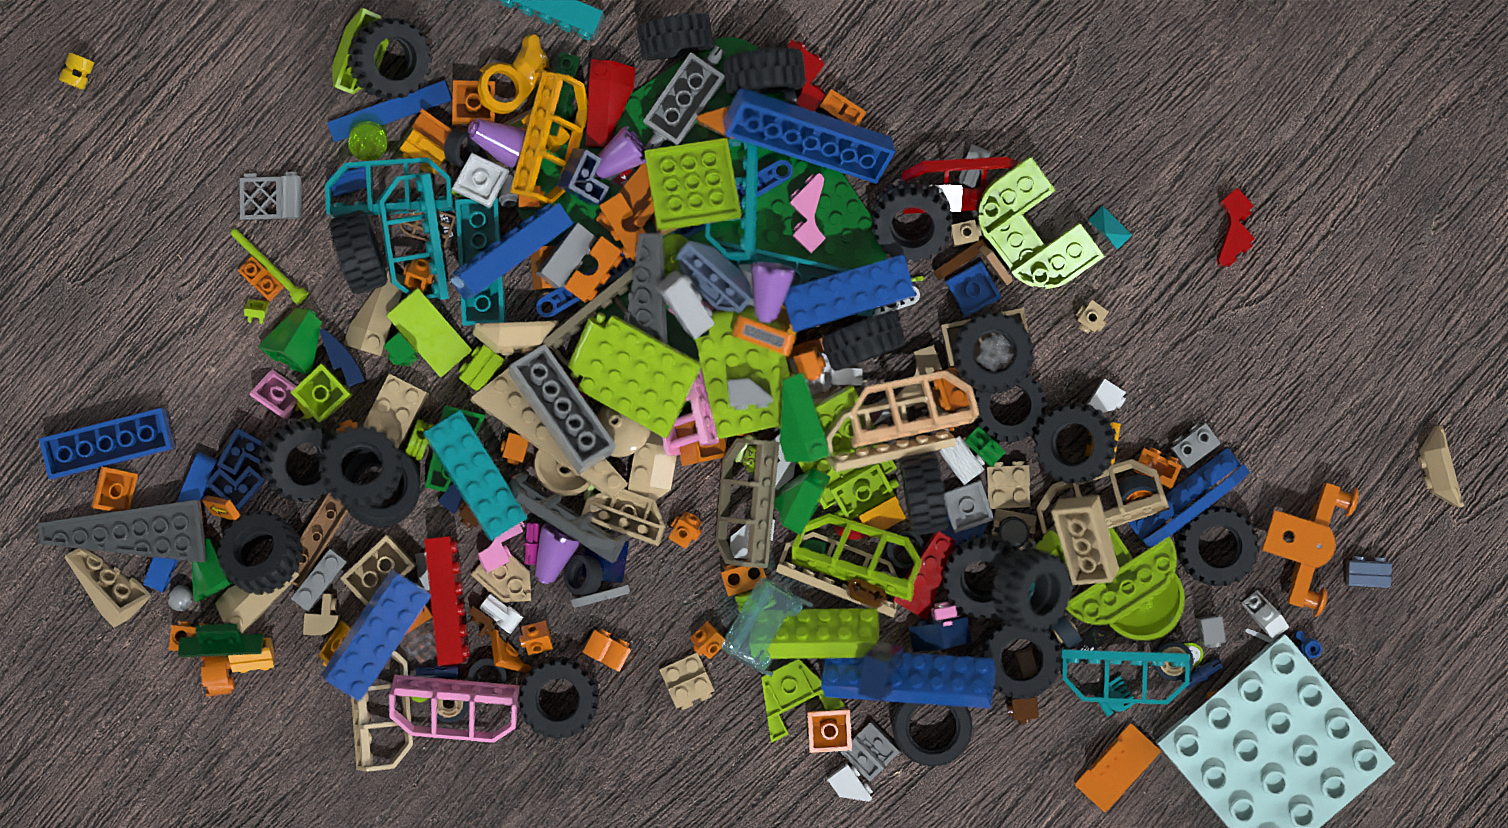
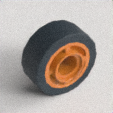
M1145 475L1129 477L1119 485L1123 505H1127L1134 500L1149 498L1153 494H1159L1155 481Z

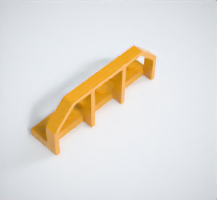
M542 72L510 193L530 197L542 203L552 204L566 192L556 186L545 197L533 193L542 157L562 166V174L573 148L579 149L588 116V100L584 83L569 75ZM563 81L574 87L578 106L574 124L554 115ZM552 121L572 130L565 160L544 152Z

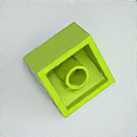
M320 364L291 391L294 397L319 423L338 410L353 396L325 364Z

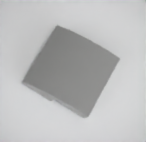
M871 720L851 740L852 750L841 751V753L870 782L901 750Z

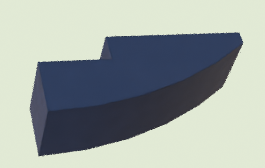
M319 330L333 370L342 368L348 387L367 382L359 364L346 346L327 330Z

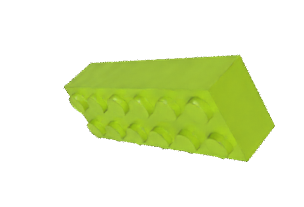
M878 608L781 609L752 612L749 639L752 659L863 658L879 642L880 623Z

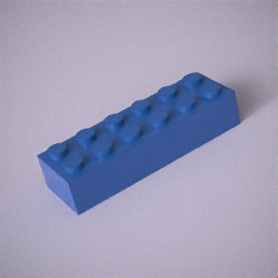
M550 203L547 206H543L535 212L536 217L533 215L519 224L520 229L516 227L502 236L504 238L503 241L500 239L486 248L487 253L483 251L469 260L471 262L470 265L467 263L452 272L455 276L450 281L462 298L466 300L475 296L570 227L573 222L559 203L555 205Z
M901 255L789 288L784 298V303L794 333L915 297L916 294L905 257Z
M165 408L39 438L49 480L176 449Z
M391 569L322 671L321 676L328 683L356 700L361 701L431 595L416 583Z

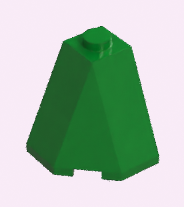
M295 308L259 344L258 348L272 360L280 361L290 366L289 369L297 373L310 375L322 322L316 317V313L309 308Z
M812 467L783 485L774 497V508L780 514L781 524L801 535L816 511L831 477Z
M206 536L204 539L207 562L191 561L195 602H200L233 584L224 575L223 569L219 566L218 547L214 539H207Z

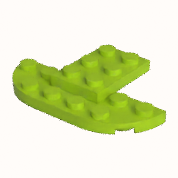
M1113 527L1109 528L1108 531L1119 566L1118 573L1112 582L1096 583L1068 601L1069 604L1066 610L1082 622L1093 625H1105L1120 620L1159 595L1170 584L1177 566L1176 550L1170 536L1133 559Z

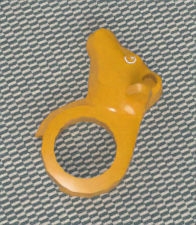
M529 34L523 38L522 48L514 63L492 62L479 69L482 72L478 80V93L481 103L492 112L500 114L510 113L521 106L532 90L539 86L543 71L553 73L549 66L548 57L542 50L540 39L536 34ZM492 74H505L511 78L516 88L513 101L508 103L498 102L490 95L488 80Z

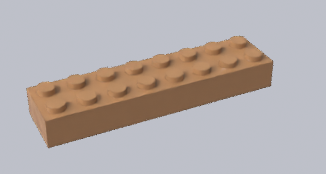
M330 492L300 538L303 546V551L300 552L303 555L302 562L298 563L300 575L292 582L298 588L311 574L348 515L347 509L340 504L338 499L334 500L330 496Z

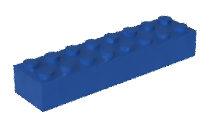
M743 88L739 89L723 120L726 136L876 184L895 153L893 140L890 136Z
M902 653L904 663L892 676L891 682L894 684L892 693L882 700L991 708L996 677L994 659ZM825 658L821 681L824 696L876 700L858 694L863 658Z

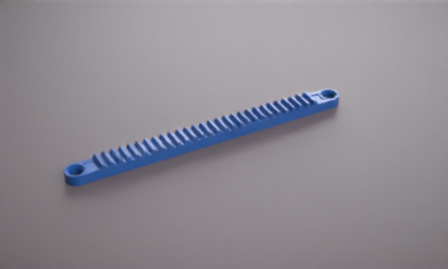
M776 161L758 172L757 198L791 178L793 168L788 161ZM780 165H785L788 168V174L784 177L776 173V169ZM736 185L741 208L742 198L746 197V190H743V185ZM706 224L681 227L664 235L663 253L704 230ZM623 253L621 255L623 257L622 262L617 268L613 266L609 272L611 276L604 285L601 283L596 290H601L618 280L635 266L637 261L633 262L631 257L627 259ZM599 265L585 272L583 275H593L598 270ZM561 286V288L542 297L537 302L536 309L540 316L551 318L581 300ZM544 302L552 303L553 310L550 313L542 312L541 306Z

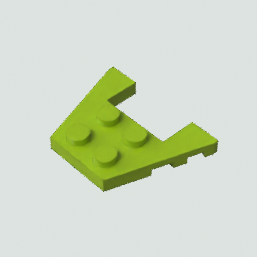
M799 658L761 677L772 743L789 734L779 714L812 697L819 695L826 710H837L845 706L839 698L824 696L821 680Z

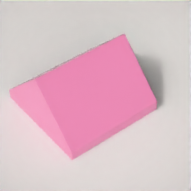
M273 369L249 394L283 419H289L296 406H298L296 404L298 400L291 393L297 386Z

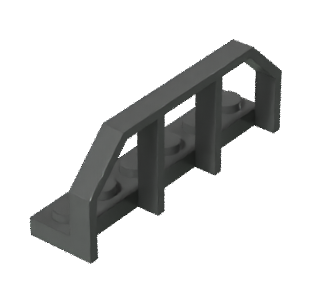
M523 471L512 477L509 487L515 500L520 505L570 537L578 540L581 544L611 563L616 562L628 537L626 533L614 538L590 522L594 515L593 512L590 511L580 516L559 503L562 495L554 494L548 496L526 482L529 475L528 471Z

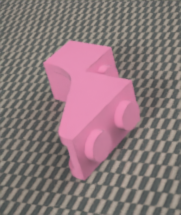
M820 173L816 176L812 174L804 182L807 186L802 191L797 189L790 196L792 199L790 205L806 220L805 223L801 221L793 229L795 232L793 237L810 254L826 239L815 223V212L824 183V177Z
M523 521L495 538L486 550L477 554L485 573L510 562V551L506 545L502 546L501 543L522 533Z

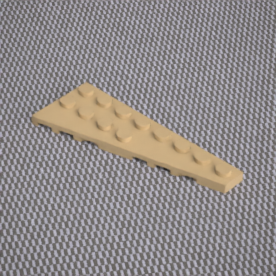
M509 368L471 397L473 404L476 403L486 410V413L493 415L502 421V424L507 427L509 426L519 433L522 438L544 453L551 455L561 465L564 464L577 476H581L590 482L593 487L610 499L627 487L628 483L606 459L578 475L508 374Z

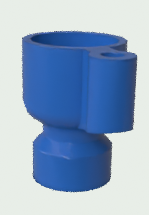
M1302 631L1294 632V637L1300 641L1298 650L1305 658L1314 659L1321 654L1322 646L1316 639L1306 638Z

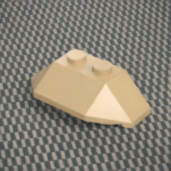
M559 321L475 323L473 335L495 353L507 356L522 352V354L528 355L544 345L542 341L557 330Z
M1443 425L1434 426L1419 451L1420 457H1418L1420 468L1424 469L1426 475L1423 478L1425 487L1429 489L1430 493L1454 507H1463L1464 503Z
M651 431L646 443L634 453L628 491L656 501L671 490L677 456H666V452L663 449L662 436Z
M624 489L612 499L602 492L587 498L582 515L590 511L593 512L594 515L590 522L622 534L626 533L630 537L659 546L666 527L655 500Z

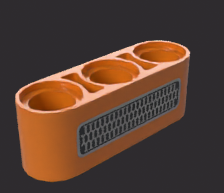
M738 315L731 334L734 337L786 356L790 355L796 338L794 335Z

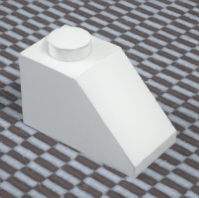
M1102 379L1087 404L1092 405L1095 409H1100L1102 412L1115 410L1116 407L1120 409L1126 400L1123 397L1126 392L1108 380Z

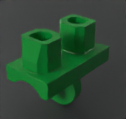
M979 426L964 440L990 467H993L1006 453Z

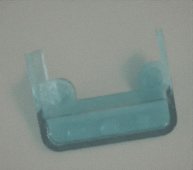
M762 578L756 584L724 639L722 651L758 672L772 677L773 673L766 669L771 662L770 654L766 652L787 615L790 617L797 615L802 609V604L811 608L813 604L788 588L767 578Z

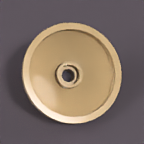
M604 405L596 415L616 445L614 453L610 455L612 457H625L635 453L646 443L651 433V430L607 405Z
M540 449L538 450L534 462L535 473L540 483L547 490L562 496H572L585 491L591 485L590 482L574 474L564 464L561 465L548 453H544ZM560 469H565L567 473H562Z

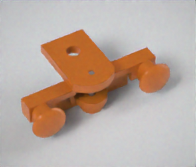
M1323 483L1318 502L1313 506L1309 521L1276 510L1272 514L1261 550L1296 561L1290 579L1292 585L1286 603L1302 608L1305 606L1314 609L1313 617L1319 616L1327 603V590L1324 587L1317 593L1310 591L1309 586L1315 568L1327 563L1335 551V538L1332 530L1328 527L1335 506L1345 509V517L1350 516L1355 511L1359 500V491L1356 487L1349 493L1340 490L1341 487ZM1288 530L1294 534V539L1290 543L1283 540V534Z

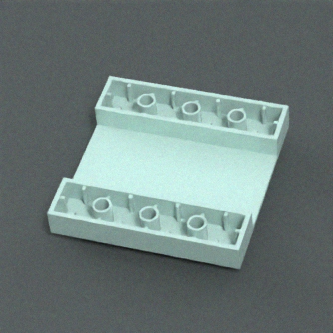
M1280 634L1250 660L1252 663L1190 716L1185 715L1155 741L1228 828H1320L1395 764L1287 635Z

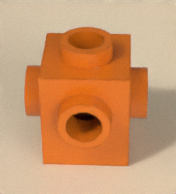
M418 258L413 259L411 264L407 263L404 270V275H406L404 287L412 290L418 287L424 293L428 283L432 284L434 280L433 274L431 275L429 272L428 263L430 261Z
M685 511L681 517L676 516L671 524V527L674 529L668 538L686 549L691 540L696 541L702 530L699 527L702 521L696 515Z
M546 620L521 626L523 635L519 636L522 648L526 647L528 655L553 649Z
M708 621L690 637L691 641L695 644L692 648L700 656L704 654L709 659L728 643L722 634Z

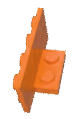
M646 163L638 168L617 193V195L619 193L623 195L633 212V215L628 217L623 225L624 230L627 232H636L644 228L655 214ZM600 215L597 217V222L609 232L613 229L609 222L607 224L604 223Z
M1130 723L1076 781L1075 786L1103 812H1107L1161 753V750Z

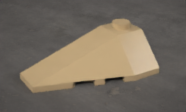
M389 271L387 272L388 282L386 285L373 291L350 323L343 345L384 357L386 351L384 345L389 341L394 325L385 314L401 302L404 293L391 284ZM395 273L396 281L404 286L406 276Z
M78 548L65 555L66 561L98 611L113 627L129 620L150 599L151 594L136 579L125 577L120 573L121 570L116 567L112 569L103 563V559L90 551Z
M294 572L292 575L293 579L290 582L287 581L284 583L283 588L280 590L276 588L270 594L266 592L263 595L249 594L236 585L229 588L215 603L223 622L238 624L241 633H245L300 573Z

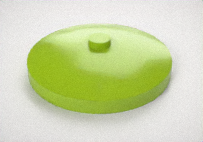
M1174 574L1173 579L1164 591L1120 620L1110 623L1111 628L1121 636L1135 641L1154 640L1170 632L1179 622L1185 606V593L1177 574Z

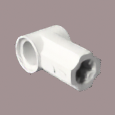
M491 594L479 608L497 621L496 624L510 634L524 618L512 607H507Z

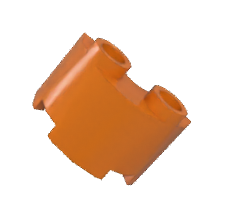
M1152 447L1149 450L1144 448L1138 462L1157 470L1161 484L1172 488L1182 467L1180 460L1172 456L1166 459L1160 456L1161 451ZM1136 469L1133 470L1134 472H1136V473H1138V474L1145 475V476H1149V477H1151V478L1155 481V478H1154V477H1152V476H1150V475H1147V474H1145V473H1143V472H1141V471H1138V470H1136Z
M201 657L203 661L201 677L203 687H206V696L232 694V690L235 689L234 677L229 676V669H231L229 657Z

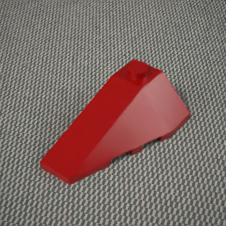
M591 59L586 147L604 148L611 141L621 114L626 108L625 105L629 96L634 90L635 67L615 61Z

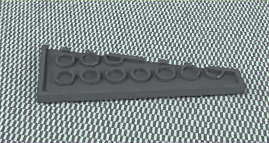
M642 233L639 235L635 257L637 262L635 272L632 274V290L628 296L630 301L624 321L667 344L666 303L655 287L664 280L663 234Z
M200 500L38 523L40 544L207 562Z

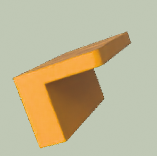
M894 496L861 514L858 518L862 524L886 530L906 519V516L899 505L898 499Z

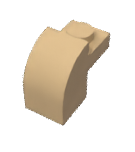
M334 593L323 594L321 614H304L303 635H323L336 628L341 615L333 614V611H336L337 598H334Z

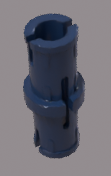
M1214 657L1203 666L1195 667L1196 670L1190 673L1191 681L1186 689L1189 690V688L1202 680L1206 681L1208 676L1222 669L1221 663L1212 667L1219 662L1218 658Z
M438 664L426 667L416 666V677L459 678V666H438Z

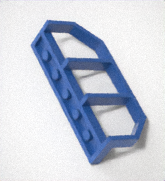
M1226 448L1165 494L1169 503V510L1128 522V525L1146 548H1151L1172 535L1238 485L1250 471L1244 464L1239 463L1229 448ZM1237 467V470L1229 478L1214 489H1208ZM1202 493L1205 494L1204 497H1202L1200 500H1198L1184 512H1178L1191 501H1193L1195 498H1197L1199 495H1201ZM1171 516H1175V518L1167 525H1165L1158 531L1154 532L1150 536L1145 537L1158 526H1160L1163 522L1169 519Z

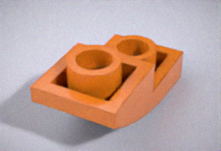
M253 256L238 270L270 302L284 288Z

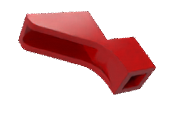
M791 39L787 48H797L803 53L806 83L801 88L800 96L797 99V106L816 112L826 98V95L822 88L817 85L813 86L812 82L823 70L825 64L820 56L808 52L803 43L800 41L795 42Z
M1238 187L1219 202L1228 217V228L1216 260L1220 268L1225 265L1230 267L1237 261L1235 256L1241 251L1243 254L1253 246L1251 242L1255 239L1239 221V219L1244 221L1252 214L1250 209L1254 205Z

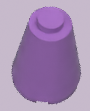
M477 119L470 123L468 133L474 142L504 166L512 168L518 163L527 130L482 119Z
M629 126L623 127L597 155L602 160L594 175L596 178L605 179L646 163L643 153L645 146L634 131L630 133L627 131L630 128Z
M767 262L753 263L755 316L759 317V321L771 322L772 319H776L794 277L795 270L784 265H781V267L774 266V263Z
M545 523L541 528L535 568L537 580L544 584H549V582L556 580L580 545L578 540L570 537L550 523Z

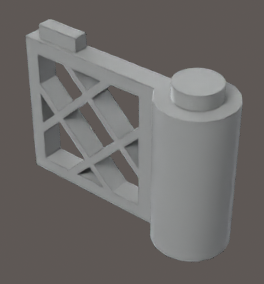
M285 172V176L257 177L256 173L244 174V178H240V220L302 219V177L297 176V172ZM253 182L258 187L251 196L246 192V183ZM269 182H276V191L270 195L264 187ZM260 191L268 197L262 206L254 200ZM272 201L276 205V214L269 215L264 208ZM250 202L259 208L253 215H246V206Z

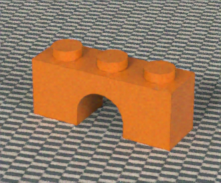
M619 193L600 205L602 212L599 215L605 224L608 222L611 224L613 229L610 232L616 242L620 240L624 245L621 250L627 259L631 257L633 262L637 261L635 257L639 235L645 233L643 228L636 232L624 230V222L633 215V212L623 195Z
M602 236L589 253L598 261L599 266L596 273L586 276L576 270L565 285L566 290L584 303H587L588 300L592 301L597 296L598 291L596 289L601 283L604 285L611 276L609 274L613 266L617 268L623 260L621 256L623 254L622 250Z

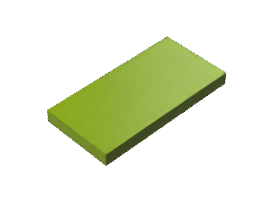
M418 287L385 314L440 378L472 351Z

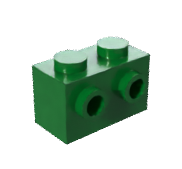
M400 332L384 345V348L389 352L387 357L394 365L410 367L418 360V351Z

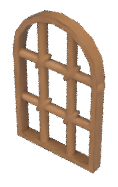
M436 211L438 225L449 227L447 235L439 233L440 237L446 239L441 247L446 248L456 216ZM408 213V214H411V215H420V214H422V213ZM440 214L452 217L451 225L439 221ZM419 220L415 221V223L413 222V224L409 222L399 223L402 231L411 236V238H417L425 242L428 241L414 235L418 229L423 231V228L418 226ZM402 224L413 227L412 233L406 232Z

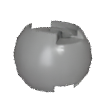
M177 585L168 595L170 597L168 604L176 611H185L193 602V592L189 587Z

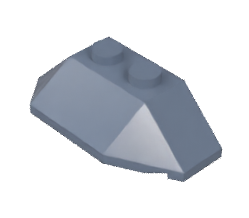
M689 241L677 255L682 275L685 274L690 279L693 289L714 308L740 313L753 298L746 275L714 247Z

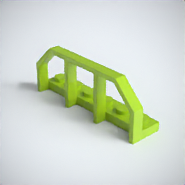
M826 514L809 521L802 534H797L792 546V564L848 582L855 578L862 579L881 587L886 594L909 601L912 599L914 582L921 568V559L907 537L833 514ZM829 523L845 528L833 557L813 552L808 548L799 547L805 532ZM851 530L881 539L869 568L852 564L846 560H839ZM886 541L905 546L915 564L909 580L896 578L885 572L874 571Z

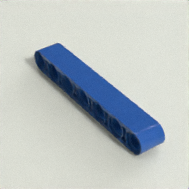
M201 452L197 453L176 503L200 500L202 505V499L209 488L205 483L215 473L218 459ZM154 557L143 585L164 593L178 560Z

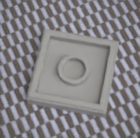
M981 480L944 492L947 513L954 533L994 520Z

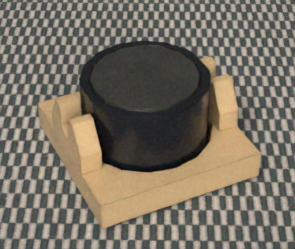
M995 509L990 538L994 539L996 535L1001 537L1000 541L1003 543L1007 540L1011 543L1010 548L1012 550L1016 548L1019 551L1028 541L1031 548V541H1034L1037 516Z

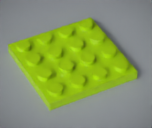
M727 138L644 150L658 231L741 218Z

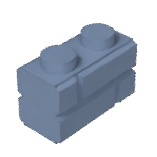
M1352 556V560H1346L1345 585L1391 587L1392 563L1386 562V558L1373 557V561H1365V557Z

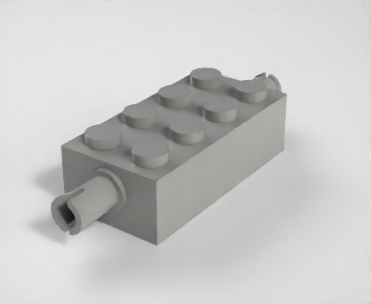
M714 45L705 60H701L690 52L643 120L644 125L653 130L654 133L643 149L650 150L652 146V149L660 148L664 141H669L675 146L683 142L696 123L697 116L703 113L725 81V75L715 68L726 53L725 51L720 49L718 52L719 47Z

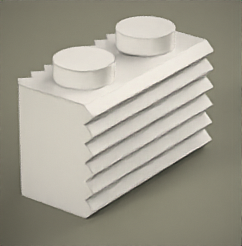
M958 436L956 438V446L941 449L939 453L961 483L965 485L984 471L982 466L985 463L980 456H974L970 451L971 448L964 442L966 437L962 439Z

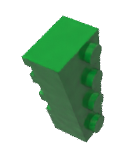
M444 406L440 422L461 409ZM461 410L476 434L486 415ZM433 451L424 487L446 492L452 480Z

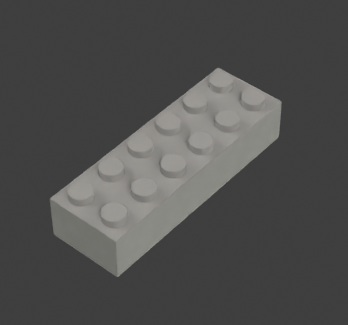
M545 344L510 365L508 374L578 475L614 453L615 443Z

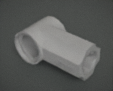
M971 144L965 159L989 158L991 152ZM981 169L962 170L957 182L966 187L974 188Z

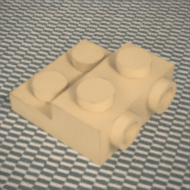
M1024 461L1012 462V466H1003V462H998L993 467H986L987 498L991 509L1030 507L1029 465H1024Z
M697 652L659 669L676 708L687 709L693 706L692 701L698 698L701 701L711 698V693L715 691Z

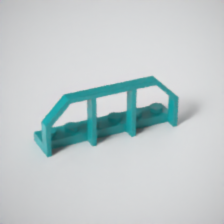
M729 138V149L732 146H744V149L748 150L747 157H744L743 161L744 170H747V177H735L736 185H743V190H746V197L742 198V208L746 209V213H741V218L726 220H742V229H745V237H741V249H745V253H728L711 237V223H706L705 237L728 260H756L757 185H759L758 146L735 138Z
M428 157L347 162L325 184L326 214L331 218L362 210L367 216L380 215L378 200L373 204L372 167L403 165L405 175L409 174V164L428 163L446 179L447 196L437 197V200H434L436 211L456 210L455 201L452 197V178ZM366 167L368 204L364 201L354 202V205L346 206V203H334L332 207L331 187L348 168ZM410 179L404 180L405 199H396V203H387V200L384 202L386 215L423 213L419 208V200H422L421 198H416L415 202H411Z
M417 172L395 176L378 199L390 282L409 295L411 291L396 281L394 262L431 257L428 267L430 274H433L434 283L431 284L433 293L424 295L427 299H448L449 295L430 174L427 172ZM418 178L416 179V188L418 192H421L422 199L419 200V208L424 214L387 220L384 202L398 182ZM425 219L422 221V228L424 233H427L428 241L425 242L426 252L392 257L388 225Z
M1062 650V680L1082 701L1169 704L1190 684V654ZM1079 659H1088L1089 664H1100V660H1105L1104 698L1085 697L1067 678L1068 663H1079ZM1122 661H1130V665H1143L1142 699L1109 698L1110 664L1121 665ZM1148 661H1151V666H1164V662H1173L1172 666L1185 667V682L1166 700L1147 699Z

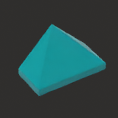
M1104 206L1088 220L1116 250L1132 236Z

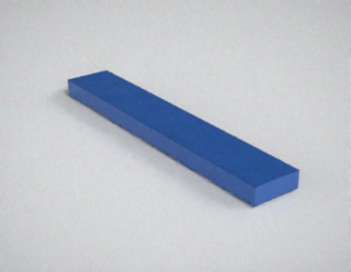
M444 80L419 89L415 93H409L407 97L385 101L327 122L333 141L336 143L420 113L421 108L428 110L452 101V98Z

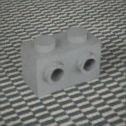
M1199 423L1195 424L1189 429L1190 434L1186 437L1181 435L1172 442L1174 446L1170 450L1180 460L1184 468H1189L1221 444L1206 423L1202 425Z

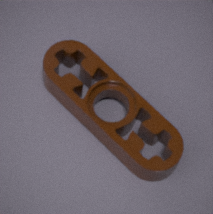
M981 239L933 273L940 281L980 254L978 250L983 245L989 246L984 239Z

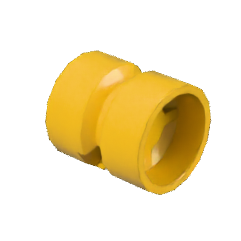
M69 53L65 61L67 68L62 69L58 80L84 90L88 81L86 75L91 74L95 63ZM73 69L80 72L78 77L72 75Z

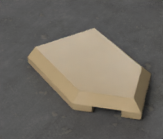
M512 555L509 557L510 562L488 573H485L482 564H480L471 574L500 602L531 601L530 571Z

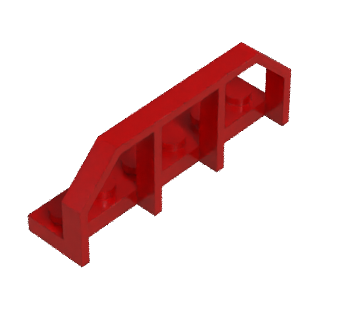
M1009 157L922 161L902 172L901 180L904 179L905 182H908L910 179H914L926 172L944 171L943 185H948L949 171L981 169L980 188L962 189L961 211L979 210L980 199L987 188L985 187L987 169L1007 168L1011 170L1020 162ZM911 207L903 209V214L927 213L920 208Z

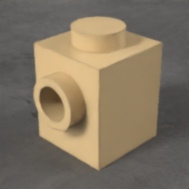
M975 220L952 225L951 238L953 247L978 242L979 237L982 236L980 224H976Z

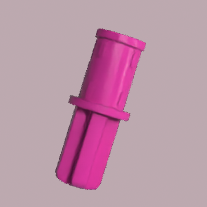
M530 522L527 524L526 542H524V545H526L524 564L536 565L539 546L538 523Z

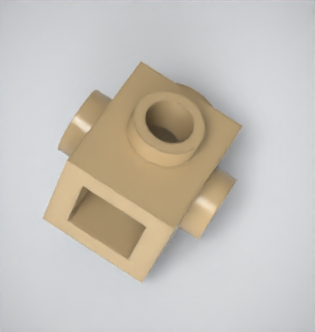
M1093 300L1089 301L1086 307L1082 305L1076 313L1078 317L1076 322L1079 324L1078 328L1087 334L1089 332L1095 333L1096 330L1100 332L1107 322L1104 319L1109 311ZM1089 315L1093 316V322L1089 320Z

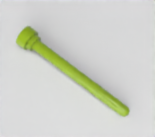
M237 229L231 230V236L290 292L291 300L296 305L300 304L308 296L309 293L303 287L295 286Z

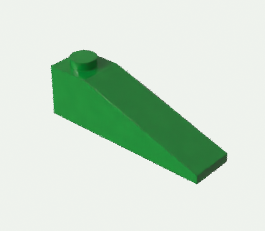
M803 372L782 378V416H780L781 435L779 442L785 461L813 462L830 456Z

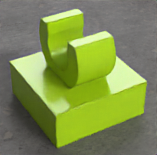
M248 299L244 308V316H248L247 320L249 323L252 322L253 317L259 318V324L263 323L269 310V301Z

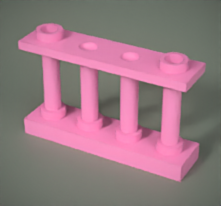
M702 368L686 401L691 400L693 412L679 416L669 437L666 439L662 437L666 456L681 455L679 447L700 441L701 445L719 443ZM695 420L697 433L677 439L675 426Z

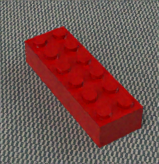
M454 536L424 539L438 666L464 663L467 661L468 656H470L469 644H465L468 630L467 624L463 623L462 616L465 615V604L460 600V595L463 594L462 581L458 582V574L461 573L460 561H456L455 553L459 552L458 541L454 540Z

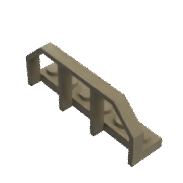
M636 265L542 341L555 352L564 365H568L569 361L558 347L565 342L564 338L570 334L572 336L581 329L580 325L583 322L586 325L589 317H596V312L600 308L605 309L610 306L613 300L624 313L628 312V309L617 295L621 296L630 289L628 286L633 282L632 274L635 272Z
M737 438L723 457L715 542L725 564L768 568L780 442ZM746 443L757 444L754 482L732 480L733 461ZM731 484L753 486L750 520L728 517ZM728 522L750 524L747 562L735 560L726 540Z

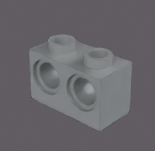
M1211 615L1195 618L1199 643L1204 644L1205 647L1214 648L1220 647L1221 642H1226L1222 616Z

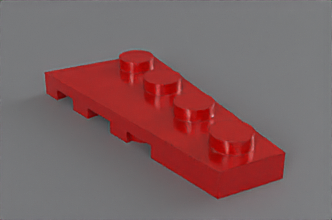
M941 531L934 532L919 555L921 568L914 582V592L911 601L892 596L891 599L927 620L943 577L946 562L956 541ZM915 564L912 565L904 579L909 580Z

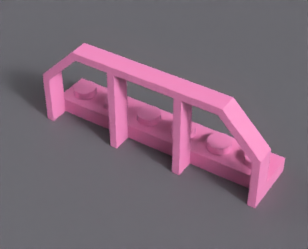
M394 675L389 695L390 718L411 736L494 743L516 728L520 685ZM395 695L432 698V727L414 726L395 710ZM437 699L470 701L469 730L437 728ZM475 702L512 705V720L495 732L475 731Z

